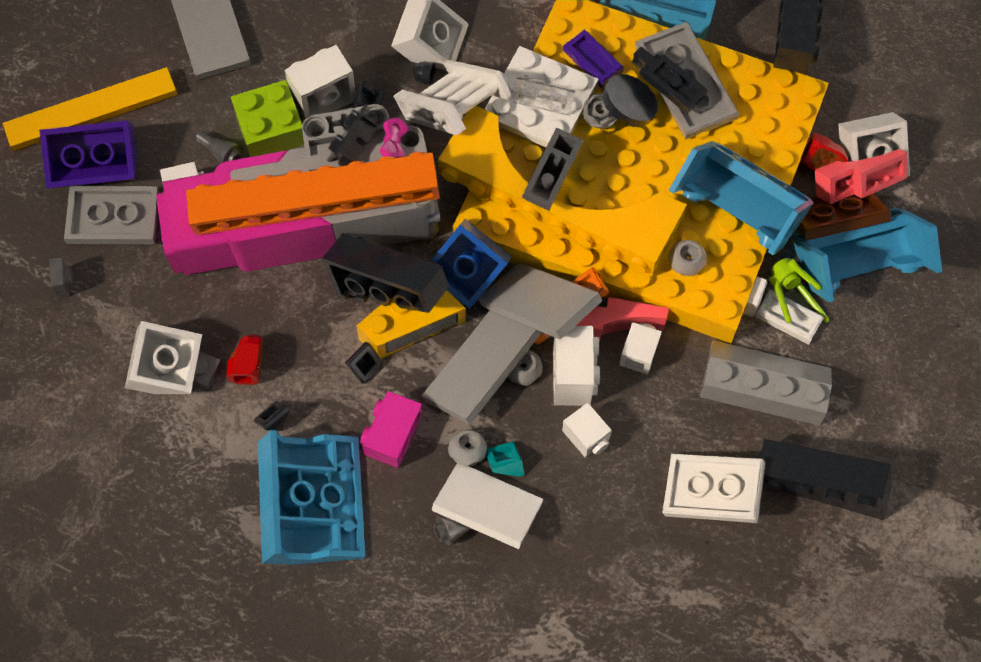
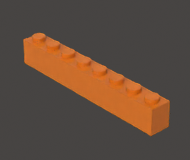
M414 152L407 157L400 158L386 156L378 161L367 163L354 161L347 166L341 167L327 165L307 172L293 170L281 176L261 175L255 180L248 181L234 179L222 185L201 184L196 186L195 189L186 190L189 225L196 236L440 199L433 153Z

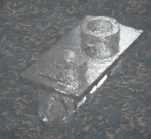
M528 75L524 77L519 76L516 77L513 103L570 116L576 90L571 89V85L564 86L555 83L549 85L545 84V81L530 78Z

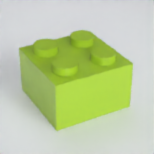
M286 80L230 96L250 157L287 151L304 145L302 123Z

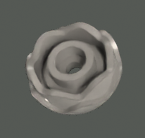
M595 94L584 102L583 117L590 126L597 129H605L617 121L606 109L602 100V94Z
M693 240L677 242L671 248L668 255L672 269L683 276L697 275L707 263L705 249Z
M529 349L508 375V379L519 385L527 386L532 384L541 376L543 371L542 361L538 354Z
M470 429L461 430L454 434L448 446L449 456L462 466H474L485 458L487 450L484 437Z

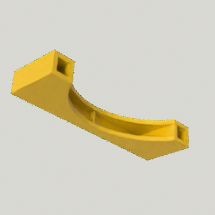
M478 106L473 107L466 113L462 120L466 129L460 134L451 137L438 159L439 174L445 180L451 183L458 182L476 195H485L503 208L510 207L520 212L524 218L530 221L537 220L547 225L551 231L557 234L564 233L574 238L578 244L584 247L591 246L601 251L605 257L611 260L618 259L628 264L631 269L638 273L653 275L684 218L687 204L658 192L640 203L606 210L579 208L554 200L548 211L521 198L528 182L515 170L503 149L498 127L499 116Z

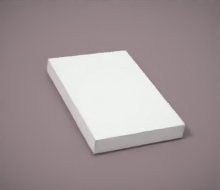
M671 454L662 513L666 517L758 523L765 461L754 458Z
M457 462L434 501L432 511L519 549L542 505L543 499L474 468L462 466Z

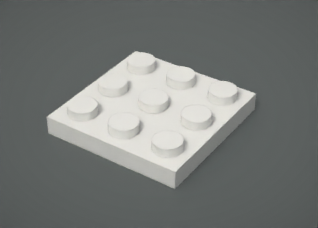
M519 46L504 73L509 80L510 86L508 88L512 97L503 99L491 96L485 110L499 116V128L547 147L556 127L572 135L583 114L584 102L591 98L598 85V78Z

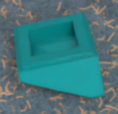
M514 441L487 448L486 456L493 473L518 477L524 476L522 459Z

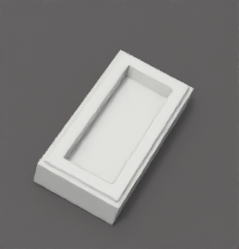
M770 289L755 317L809 345L823 316L785 297L792 319L791 323H787L776 292Z

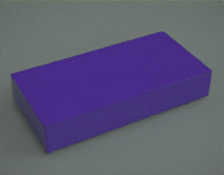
M585 29L563 45V51L586 74L598 78V85L601 88L606 85L611 77L623 72L624 66Z

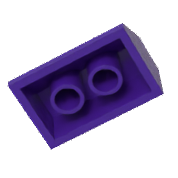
M130 121L39 130L47 189L136 179L137 146L134 124Z

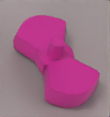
M398 118L386 120L383 124L386 135L380 153L383 157H404L405 153L400 146L401 137L407 133L408 127Z

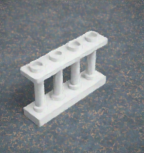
M447 60L443 63L448 74L421 93L416 94L401 90L394 95L406 120L453 135H458L466 129L461 120L463 119V114L489 96L503 99L512 97L508 88L510 86L509 80L502 72L452 60Z

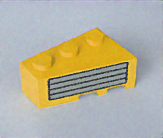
M447 290L429 313L402 309L395 302H390L388 306L380 305L356 325L358 337L362 343L368 342L381 359L414 345V342L430 335L431 337L437 335L448 327L465 323L466 308Z

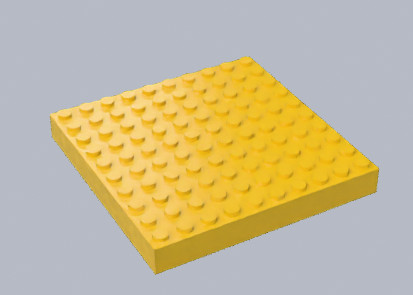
M556 0L533 52L585 73L563 51V45L585 29L624 66L621 74L638 78L651 89L658 102V112L652 121L643 127L626 125L627 121L621 118L605 129H597L590 126L582 114L572 135L582 139L583 143L555 200L579 208L606 210L631 206L661 192L687 204L684 218L652 276L647 273H638L631 269L628 264L618 259L611 260L605 257L601 251L591 246L584 247L578 244L574 238L564 233L557 234L551 231L547 225L537 220L530 221L524 218L520 212L510 207L503 208L496 204L493 199L485 195H476L470 190L453 225V233L466 218L512 256L509 262L513 264L520 262L570 282L593 266L599 271L609 290V293L604 296L605 298L612 297L669 308L668 321L731 344L767 248L758 242L760 239L756 234L758 230L711 201L699 200L698 203H694L682 195V190L674 194L668 190L692 148L711 141L726 146L791 186L829 83L795 71L774 68L772 63L697 38L735 105L739 116L734 121L685 140L660 92L643 79L639 74V69L632 63L633 54L637 51L635 41L669 28L589 0ZM597 85L593 95L602 94L604 87L601 88ZM499 128L502 146L509 161L521 177L529 183L546 147ZM693 240L705 249L707 263L697 275L683 276L672 269L668 255L671 248L677 242Z

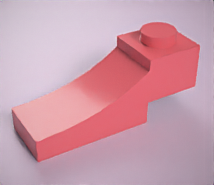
M897 149L863 160L850 162L837 160L816 169V196L829 204H833L853 194L864 198L907 179V152Z
M609 297L607 308L596 306L576 326H593V337H599V341H601L602 335L630 329L632 322L637 324L647 323L654 326L656 330L664 331L669 308Z

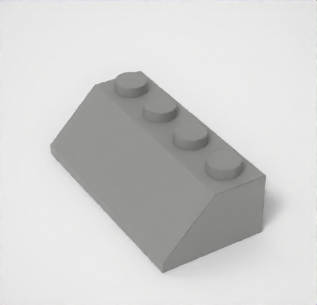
M712 340L700 397L820 426L828 410L832 389V372L829 367Z

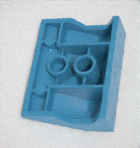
M270 430L258 441L262 564L295 565L364 559L365 540L359 438L328 434L307 439L282 437L276 430Z

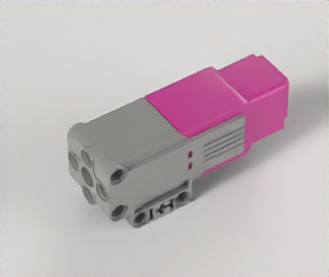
M378 104L367 105L368 107L364 112L366 115L369 113L376 115L382 123L367 144L358 138L355 142L364 147L357 161L365 163L374 162L383 157L380 153L386 135L383 124L386 120H389V114L387 109ZM363 106L317 114L305 119L302 124L305 145L303 148L226 161L219 164L215 171L211 173L163 181L164 192L156 194L165 256L175 274L184 272L185 275L238 266L244 271H254L323 258L342 233L354 237L359 236L366 241L386 246L416 240L428 241L437 236L439 232L438 222L441 220L437 199L196 236L189 225L186 190L195 189L196 186L201 184L222 185L234 179L242 181L255 180L261 175L281 176L293 170L307 172L327 165L341 167L338 165L339 159L336 157L330 162L327 161L331 154L328 147L337 134L342 136L345 132L344 128L347 127L344 125V122L353 109L358 111ZM407 126L408 131L401 137L400 146L405 153L404 157L414 152L427 153L422 131L418 127ZM314 132H323L320 136H311Z

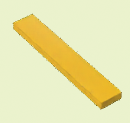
M166 67L4 122L3 126L12 151H16L41 142L39 131L41 129L94 124L176 96L177 92Z

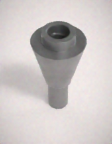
M200 131L196 135V141L206 146L220 164L244 158V149L240 144L213 138L204 131Z
M443 515L437 516V523L433 525L437 539L440 542L444 541L448 546L472 529Z

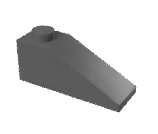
M556 127L521 198L549 211L583 140Z

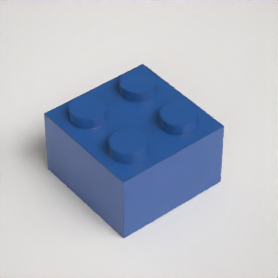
M465 218L431 261L443 267L449 285L447 291L470 309L508 264L512 256Z

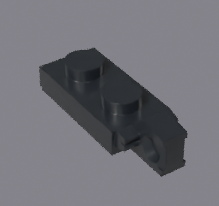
M642 46L633 54L632 63L639 69V74L643 79L686 114L707 96V88L666 55L660 56L656 54L653 56Z

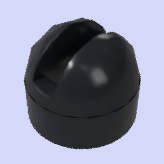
M423 61L416 64L413 69L416 81L421 84L431 85L435 75V63Z

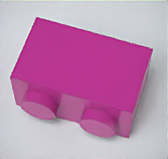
M387 391L384 399H379L373 411L375 419L372 426H366L362 433L360 443L363 444L364 455L399 468L423 415L422 404Z

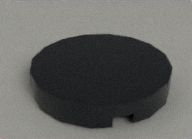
M618 74L611 77L604 86L602 100L606 109L615 119L620 120L622 118L627 121L626 125L643 127L649 124L658 112V102L654 93L638 78L626 74Z

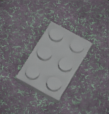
M70 186L64 234L66 244H155L158 219L156 194L160 193L158 186Z

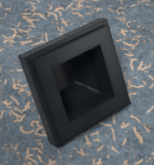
M365 341L345 364L360 383L364 384L383 364V361L370 344Z
M275 401L255 417L253 421L264 430L283 431L289 409Z

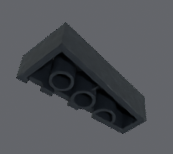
M342 233L322 258L338 298L347 299L349 295L355 296L356 301L366 303L371 298L375 299L379 305L388 306L390 302H395L402 309L429 313L449 287L443 267L438 263L417 258L410 253H402L390 249L383 244L378 245L366 241L359 236L354 237Z
M764 439L760 459L765 461L763 488L769 491L787 492L880 520L885 519L892 487L890 463Z

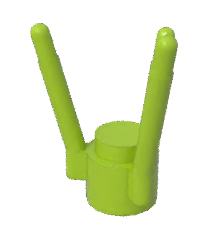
M785 258L777 262L771 269L773 276L769 278V281L775 289L786 322L791 323L792 319L781 287H785L787 290L797 287L816 313L823 316V321L828 323L829 317L803 286L800 276L817 290H821L822 286L804 271L795 259Z

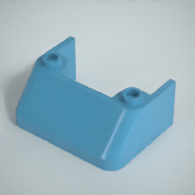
M600 0L599 4L667 28L688 22L696 38L704 40L709 31L717 0Z
M714 141L692 148L668 190L673 194L682 190V195L694 203H698L699 200H709L758 230L756 232L760 238L758 242L769 249L768 253L774 255L785 246L814 203L805 194L726 146Z
M894 208L889 209L891 212V221L809 241H806L800 233H797L793 236V241L803 270L822 286L821 290H817L809 284L810 289L827 302L834 301L833 293L836 292L835 289L841 286L840 280L890 266L900 269L902 273L916 272L922 266L935 273L943 272L937 226L905 209Z

